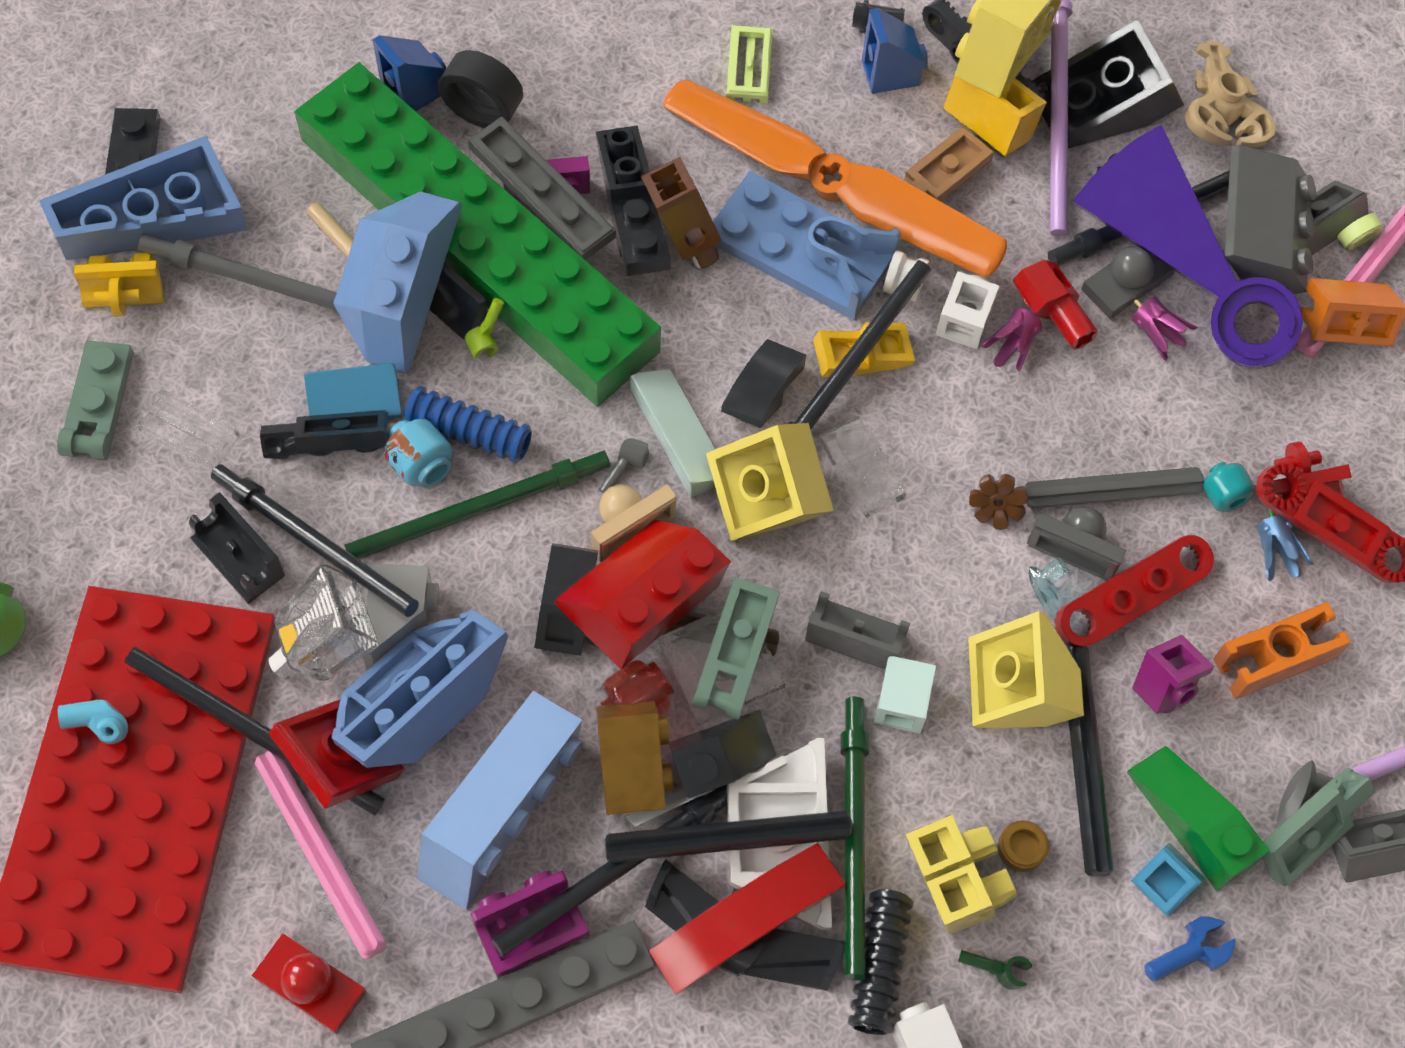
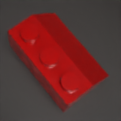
M653 520L556 598L554 604L620 669H623L716 590L731 561L698 529Z

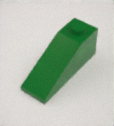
M1167 746L1159 749L1127 771V774L1216 892L1255 866L1270 851L1242 813Z

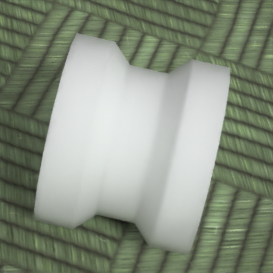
M896 250L887 272L883 292L892 294L916 261L908 259L904 252ZM923 258L918 259L929 265L930 260H926ZM923 283L911 297L910 301H917Z

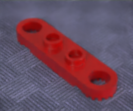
M1290 463L1272 465L1261 472L1256 488L1259 499L1266 507L1378 580L1386 583L1405 581V538L1319 480L1311 478ZM1279 474L1286 476L1291 484L1290 495L1285 500L1279 499L1278 496H1275L1276 493L1272 492L1274 487H1271V484L1274 483L1273 479ZM1388 548H1396L1402 556V565L1397 572L1388 570V566L1384 565L1386 560L1383 557H1386L1385 552L1389 551Z
M1186 535L1173 540L1063 605L1057 611V616L1054 619L1055 630L1065 645L1072 644L1075 647H1087L1095 644L1205 578L1211 572L1214 564V555L1211 547L1204 539L1196 535ZM1184 546L1185 548L1190 547L1189 549L1194 550L1193 553L1198 555L1196 559H1199L1195 571L1187 570L1180 561V552ZM1074 611L1085 614V618L1089 619L1087 621L1090 624L1088 627L1089 631L1084 637L1076 635L1070 627V617Z

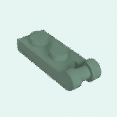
M86 340L65 425L58 435L57 450L60 456L75 457L77 453L90 454L92 459H108L134 354L131 345ZM83 428L96 430L91 436L82 435Z
M734 577L697 686L693 706L707 710L709 705L726 711L725 716L740 719L780 591ZM718 675L736 680L732 692L714 687Z

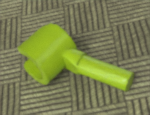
M499 298L493 299L481 326L473 328L465 335L466 344L474 359L483 350L488 358L498 352V345L491 333L504 305V302Z

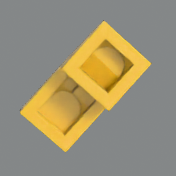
M866 322L860 331L819 330L813 338V343L822 378H828L870 322ZM892 323L852 376L911 366L915 362L906 323Z

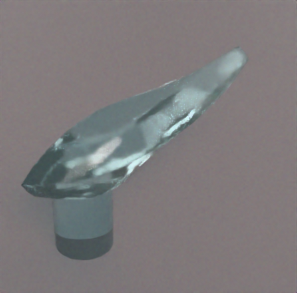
M1060 557L1055 558L1042 570L1036 566L1029 567V580L1032 588L1053 623L1057 616V611L1062 607L1060 595L1054 583L1070 571L1068 565Z

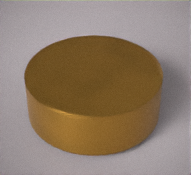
M1019 820L1009 824L998 840V853L1001 860L1006 866L1019 872H1029L1038 868L1046 858L1049 850V841L1043 829L1037 824L1026 820Z

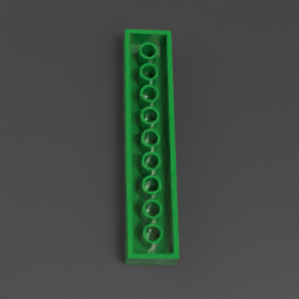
M360 62L294 111L301 140L378 210L418 192L460 202L462 208L444 263L486 298L488 309L494 298L501 299L504 305L498 318L596 407H599L630 379L631 375L639 372L661 352V326Z

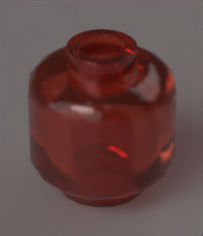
M634 659L624 668L617 670L603 681V691L607 698L600 702V705H626L655 701L658 716H661L670 710L671 702L669 696L674 693V690L654 661L646 664L640 659Z

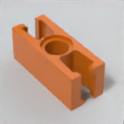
M1328 601L1223 644L1213 658L1221 674L1230 670L1229 663L1231 661L1246 656H1253L1259 670L1250 673L1247 667L1236 671L1238 677L1229 688L1235 700L1337 659L1351 643L1345 631L1338 633L1333 640L1318 645H1311L1305 631L1311 628L1313 632L1318 631L1326 623L1335 620L1336 615ZM1273 644L1284 647L1290 657L1279 655L1275 651Z

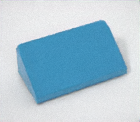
M394 363L304 374L309 416L386 410L389 419L402 417L398 377Z

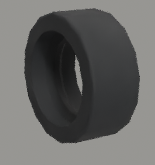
M464 50L456 53L438 81L439 94L444 103L456 115L468 123L481 128H486L501 116L509 122L524 98L523 87L517 76L494 57L479 51Z

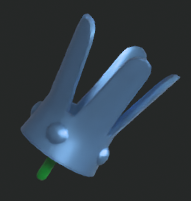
M1270 511V517L1261 521L1256 527L1264 550L1267 580L1271 581L1275 576L1274 547L1278 548L1289 574L1292 577L1298 578L1300 576V568L1297 561L1299 558L1297 548L1309 565H1314V563L1296 537L1293 524L1280 515L1274 516V512Z

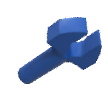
M1201 916L1185 926L1189 933L1185 944L1147 962L1144 966V971L1151 981H1158L1195 961L1206 963L1209 969L1213 971L1229 961L1236 940L1232 939L1224 943L1220 948L1202 947L1201 943L1205 940L1206 933H1211L1221 928L1225 921Z

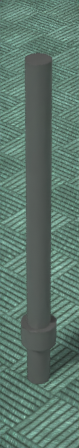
M144 233L140 237L138 250L169 259L171 265L187 270L195 267L337 311L333 304L337 292L197 250V245L179 239L174 243Z

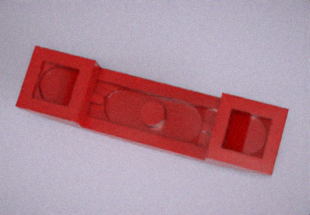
M816 843L721 900L649 950V953L671 989L677 995L719 968V965L796 915L806 912L843 888L846 884L820 844Z

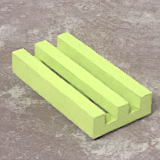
M732 25L727 98L734 100L735 97L743 98V102L751 103V99H759V103H768L773 28ZM739 36L747 37L744 86H736ZM755 38H764L760 87H752Z

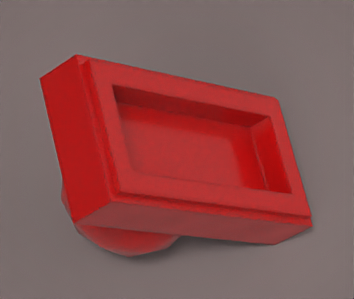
M284 933L281 934L252 974L256 981L336 1035L367 992L363 986L328 964L321 956L313 954Z

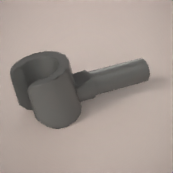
M634 438L624 440L619 451L618 461L599 487V491L604 493L609 487L615 486L626 472L628 465L642 469L649 455L648 443Z

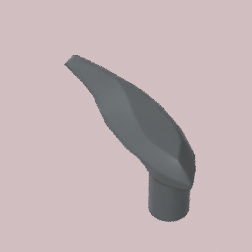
M1313 760L1302 766L1288 783L1281 799L1276 829L1302 807L1311 791L1318 792L1334 779L1333 777L1316 772Z

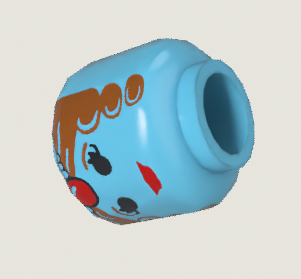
M426 419L402 420L391 428L388 433L389 440L385 445L384 456L389 465L406 484L430 487L437 484L448 474L452 466L450 462L453 455L452 446L430 421Z

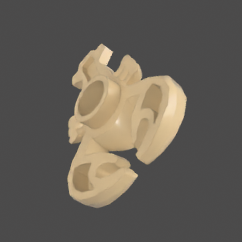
M1207 40L1206 43H1200L1197 47V54L1205 58L1207 63L1205 65V73L1200 70L1195 72V89L1203 93V96L1193 100L1184 115L1187 126L1197 137L1205 142L1224 146L1230 145L1233 141L1232 136L1228 135V125L1233 124L1241 117L1244 120L1235 130V137H1240L1236 145H1243L1254 149L1262 147L1273 138L1276 125L1272 115L1262 106L1249 99L1257 95L1251 79L1247 76L1241 77L1232 70L1230 63L1226 60L1232 54L1229 47L1222 46L1220 42ZM1242 134L1248 135L1246 137H1241Z

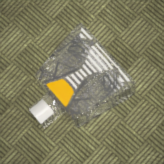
M324 563L319 564L276 615L274 623L282 647L269 658V665L276 675L285 680L290 679L296 672H300L319 681H325L377 647L379 642L358 582Z

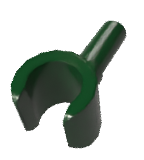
M961 950L958 962L996 975L998 982L1009 990L1020 989L1027 985V983L1017 981L1012 977L1010 972L1012 965L1021 970L1032 968L1031 962L1022 956L1012 957L1002 962Z

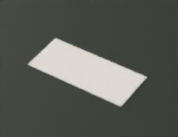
M682 790L665 798L666 809L635 812L626 816V818L636 827L703 794L688 799L685 790Z

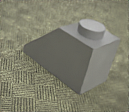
M371 563V569L419 602V606L412 616L406 617L368 590L365 615L374 643L371 641L365 620L364 625L370 643H367L363 629L365 644L362 639L363 650L361 654L366 668L370 669L412 630L427 626L429 611L437 612L439 584L432 583L428 566Z

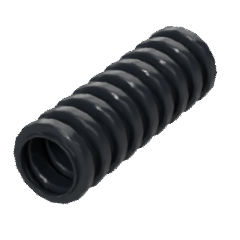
M879 889L869 894V901L873 905L868 907L866 911L870 921L865 923V933L868 934L865 937V979L860 980L859 983L853 986V992L857 995V999L851 1001L850 1007L854 1010V1015H850L847 1021L853 1029L872 1035H886L893 1032L894 1025L889 1020L896 1015V1009L892 1006V1002H896L899 996L898 992L894 989L895 986L901 984V977L897 975V971L903 969L904 962L900 959V956L906 953V946L902 943V940L908 938L909 932L905 925L911 922V916L907 913V910H911L914 904L913 900L902 892ZM866 1026L872 1027V1030H867Z

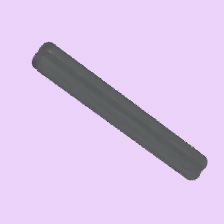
M1190 467L1031 481L1025 484L1028 493L1026 504L1029 508H1042L1199 494L1203 491L1204 477L1200 468Z

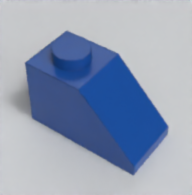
M879 8L869 10L861 61L871 94L919 86L922 71L928 67V56L925 45L918 43L914 28Z
M382 35L372 39L379 79L412 109L418 111L441 97L438 90V81L445 72L446 66L436 52L430 54L418 40Z

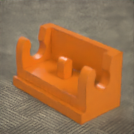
M1321 278L1309 279L1306 290L1314 300V309L1301 307L1300 310L1302 319L1312 331L1311 337L1315 341L1393 346L1405 318V303L1388 284Z

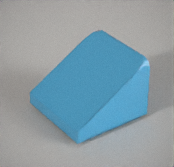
M1168 843L1131 881L1168 916L1205 879V876L1171 843Z

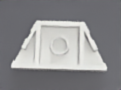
M816 738L810 741L808 745L786 756L782 755L767 763L761 769L748 773L737 781L728 784L727 821L733 822L827 812L824 738ZM829 841L728 851L729 885L740 889L816 843L820 844L829 858ZM831 895L795 917L820 930H830L832 928Z

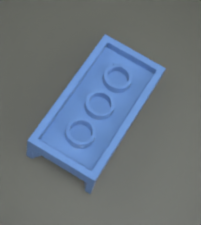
M751 171L748 172L713 221L722 239L716 247L852 320H855L889 269L893 255L899 248L901 238L900 231L895 227L892 231L860 228L855 223L839 218Z

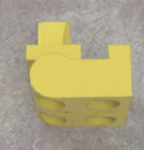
M950 815L906 834L912 853L948 934H953L996 917L995 909L1017 896L1016 889L1006 869L982 879L976 869L975 863L998 854L987 826L960 833L953 815Z

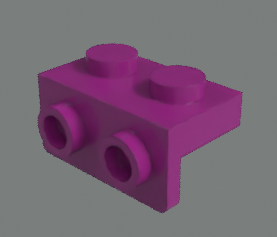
M550 870L535 874L523 883L525 888L507 896L505 892L492 894L481 900L477 904L478 909L470 913L473 925L497 979L590 936L579 908L576 907L504 957H501L492 945V939L569 888L568 879L564 871L553 875Z

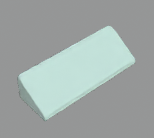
M671 370L640 372L631 375L630 390L690 498L714 488L715 484L706 453L715 450V447Z

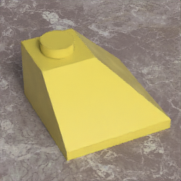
M1038 611L968 637L973 727H1049L1084 715L1081 670L1045 613Z

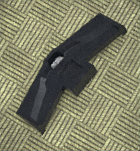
M665 859L649 892L645 908L676 932L719 901ZM775 929L718 967L737 977L747 975L827 991L845 951V941Z

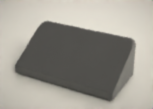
M1336 180L1316 192L1315 200L1310 201V212L1315 226L1314 236L1309 237V250L1312 255L1338 239V234L1351 223L1369 214L1367 193Z
M1405 809L1353 820L1354 826L1332 845L1346 883L1405 871Z

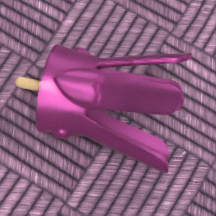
M1156 296L1147 300L1143 305L1138 300L1134 301L1139 309L1132 317V322L1146 332L1164 361L1168 358L1166 353L1168 343L1163 336L1174 344L1186 346V340L1179 332L1183 333L1187 328L1192 330L1198 328L1167 310Z
M1017 308L1012 312L1008 322L981 346L988 348L999 339L1006 338L993 363L997 367L1004 365L1018 348L1020 355L1016 364V370L1020 372L1031 342L1042 331V322L1034 312L1024 308Z

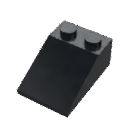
M1138 19L1068 59V148L1146 127L1184 106L1173 80ZM1050 69L1031 80V82H1036L1035 87L1039 86L1041 88L1039 93L1045 94L1043 99L1047 100V109L1042 116L1051 131Z

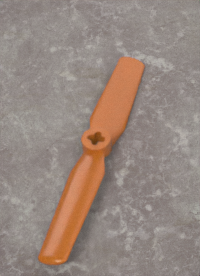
M683 79L676 83L664 99L663 106L667 110L775 172L811 181L816 193L822 199L830 202L841 201L859 220L880 230L892 231L895 227L901 233L900 239L981 277L987 278L991 276L1005 256L1007 240L1004 237L885 169L849 163L846 158L837 154L826 155L807 134L688 79ZM838 171L841 181L832 180L827 185L824 176L826 174L834 175Z

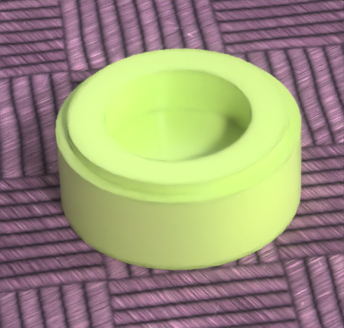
M1370 213L1347 226L1338 234L1337 238L1345 250L1352 251L1380 234L1384 225L1376 213Z

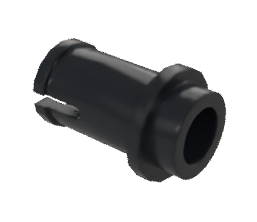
M864 0L863 3L856 2L852 27L859 28V32L863 33L864 29L867 28L869 10L879 8L903 22L905 8L899 9L869 4V0Z

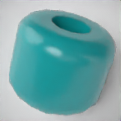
M1221 462L1214 465L1209 470L1210 474L1203 482L1205 493L1213 507L1219 512H1229L1243 506L1256 493L1255 485L1245 467L1238 463L1226 464V462Z

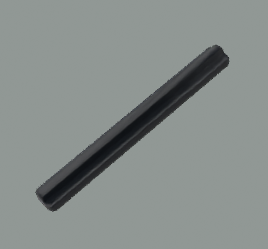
M1069 644L1066 647L1081 670L1084 712L1083 716L1068 720L1084 869L1088 876L1101 877L1109 875L1113 871L1114 866L1088 647H1075Z
M835 811L611 833L605 838V853L607 860L613 863L844 840L851 836L852 824L849 812Z

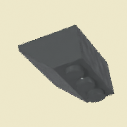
M1243 145L1231 146L1225 258L1241 280L1264 277L1278 281L1293 294L1307 292V276L1313 272V258L1309 250V237H1313L1315 233L1314 220L1310 212V201L1316 198L1314 179L1311 175L1305 174L1297 159Z

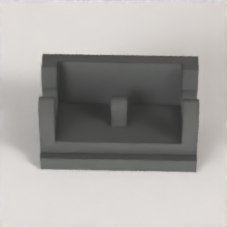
M821 591L815 611L812 612L808 622L805 641L886 670L888 658L890 656L899 657L911 623L901 620L899 626L829 601L830 594Z

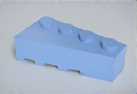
M532 691L422 833L417 880L467 910L513 839H516L524 829L537 803H542L552 791L557 780L556 775L563 765L569 767L578 756L583 742L578 739L582 719Z

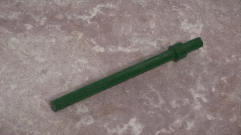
M605 450L573 462L569 458L551 464V470L344 544L345 549L351 555L360 559L559 486V489L563 490L578 484L579 478L610 468L608 456Z
M853 696L845 699V731L840 734V754L845 757V811L849 812L852 824V834L848 839H845V978L858 981L865 979L864 757L869 755V733L864 731V699Z

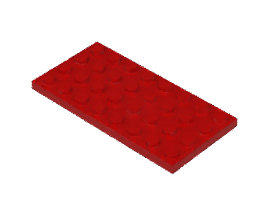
M88 586L0 881V965L182 994L246 737L125 664L124 661L131 649L136 646L252 717L276 624L274 614ZM106 700L125 716L128 723L127 735L120 742L106 744L101 742L88 726L61 729L58 721V706Z

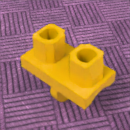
M136 253L130 258V262L113 263V259L108 258L106 255L90 256L87 264L75 265L74 277L80 288L83 308L110 306L113 316L120 317L125 316L126 305L164 303V289L157 260H154L152 254Z

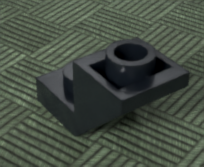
M552 543L534 648L581 656L585 634L554 603L556 598L596 567L598 550Z

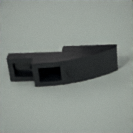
M638 125L596 131L613 227L616 229V241L620 258L623 257L627 276L671 270L670 255L660 217L641 177L649 173L650 170Z

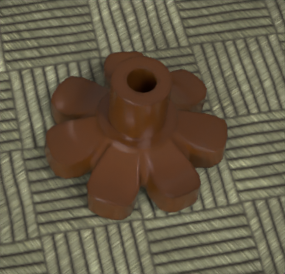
M990 474L982 476L979 480L981 490H971L969 495V505L976 507L974 517L981 523L987 522L992 517L995 529H1007L1008 517L1015 521H1020L1026 514V508L1023 504H1026L1028 501V493L1025 486L1014 488L1015 478L1009 474L1001 475L1000 479L996 481Z

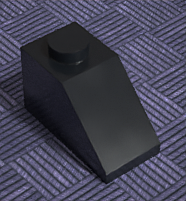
M760 709L740 716L739 720L731 719L669 742L671 754L688 799L733 783L777 756Z

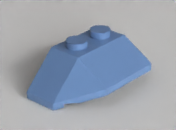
M418 192L360 219L333 304L367 362L373 364L394 363L396 371L409 374L462 208L460 202Z
M475 610L462 613L460 618L441 620L412 630L342 693L337 713L336 728H334L332 734L334 743L366 768L416 763L485 699L508 639L506 631Z

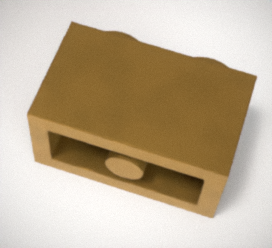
M655 701L597 706L596 713L606 815L666 809L665 793L673 792L671 763H662L660 745H669L667 715L658 716Z

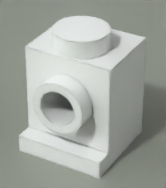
M958 271L943 307L935 335L977 349L994 305L999 285L993 284L979 275H967Z

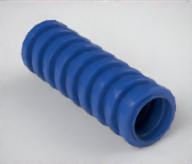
M422 386L413 390L406 403L405 420L426 419L441 433L443 432L446 439L452 440L454 437H457V441L460 444L464 445L470 442L471 447L474 449H479L482 446L485 453L491 454L496 451L497 456L502 459L510 456V461L513 463H518L522 460L529 448L532 431L531 426L528 424H523L520 427L517 420L510 419L506 422L503 415L497 414L493 417L491 411L485 409L479 412V408L475 405H470L467 408L464 401L458 400L454 403L452 397L446 395L440 398L438 392L431 391L427 393V389Z

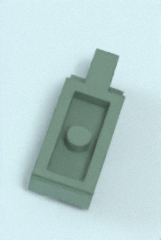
M1351 768L1346 769L1322 787L1263 841L1270 850L1263 859L1274 881L1283 886H1289L1354 826L1351 818L1354 811L1375 793L1370 778L1353 771Z

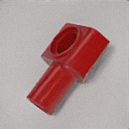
M1044 259L1023 268L1014 277L1013 283L1028 307L1037 317L1051 319L1073 350L1086 346L1098 335V330L1078 303L1079 294L1056 262Z

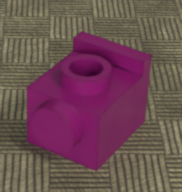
M1180 635L1146 651L1132 689L1156 714L1160 712L1171 713L1176 707L1185 706L1196 696L1199 689L1197 687L1199 679L1212 673L1214 665L1183 635Z

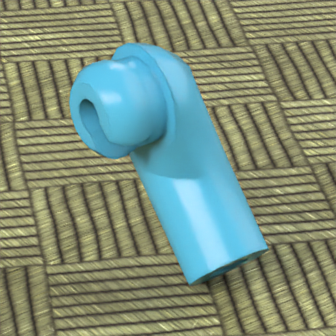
M106 700L58 706V721L61 729L88 726L101 742L106 744L120 742L127 735L128 723L125 716Z

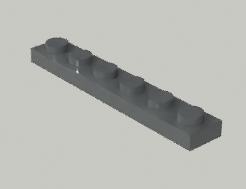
M632 920L350 1045L352 1048H479L655 969V965L635 920Z

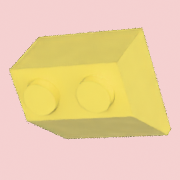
M809 423L776 425L706 453L731 541L802 523L834 511Z

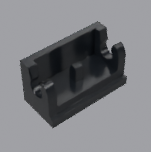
M219 492L209 499V507L212 511L205 519L200 520L195 514L190 517L189 526L194 534L190 539L243 600L249 604L281 580L285 574L278 556Z

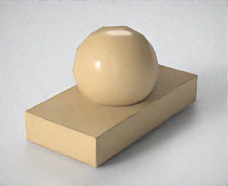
M618 484L609 487L604 492L599 501V513L605 523L590 532L591 549L598 550L597 559L600 562L604 561L653 520L669 522L675 518L677 496L668 484L644 499L641 498L638 491L628 485Z

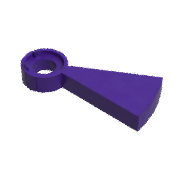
M1162 124L1138 137L1110 158L1089 179L1074 198L1073 202L1077 207L1138 247L1144 248L1153 257L1217 298L1212 310L1211 330L1217 346L1226 358L1247 368H1261L1262 366L1265 368L1281 362L1296 348L1303 326L1302 313L1296 297L1284 285L1272 279L1254 277L1237 282ZM1261 303L1275 310L1279 317L1277 333L1271 340L1263 344L1254 345L1246 343L1239 338L1235 331L1236 317L1246 306Z

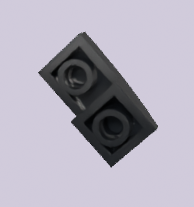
M767 339L751 357L736 379L722 404L721 412L761 428L782 405L784 390L804 370L806 354Z

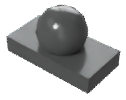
M1137 245L1128 246L1117 253L1113 258V262L1085 280L1081 290L1111 319L1133 304L1135 300L1140 299L1168 279L1175 271L1153 257L1144 248Z
M1085 506L1071 510L1062 521L1040 512L1027 541L1029 547L1104 580L1116 574L1127 551L1105 541L1107 526L1102 514L1094 508Z

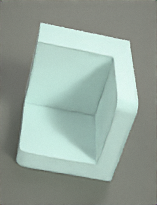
M890 656L887 661L881 695L873 723L920 734L927 716L936 665Z

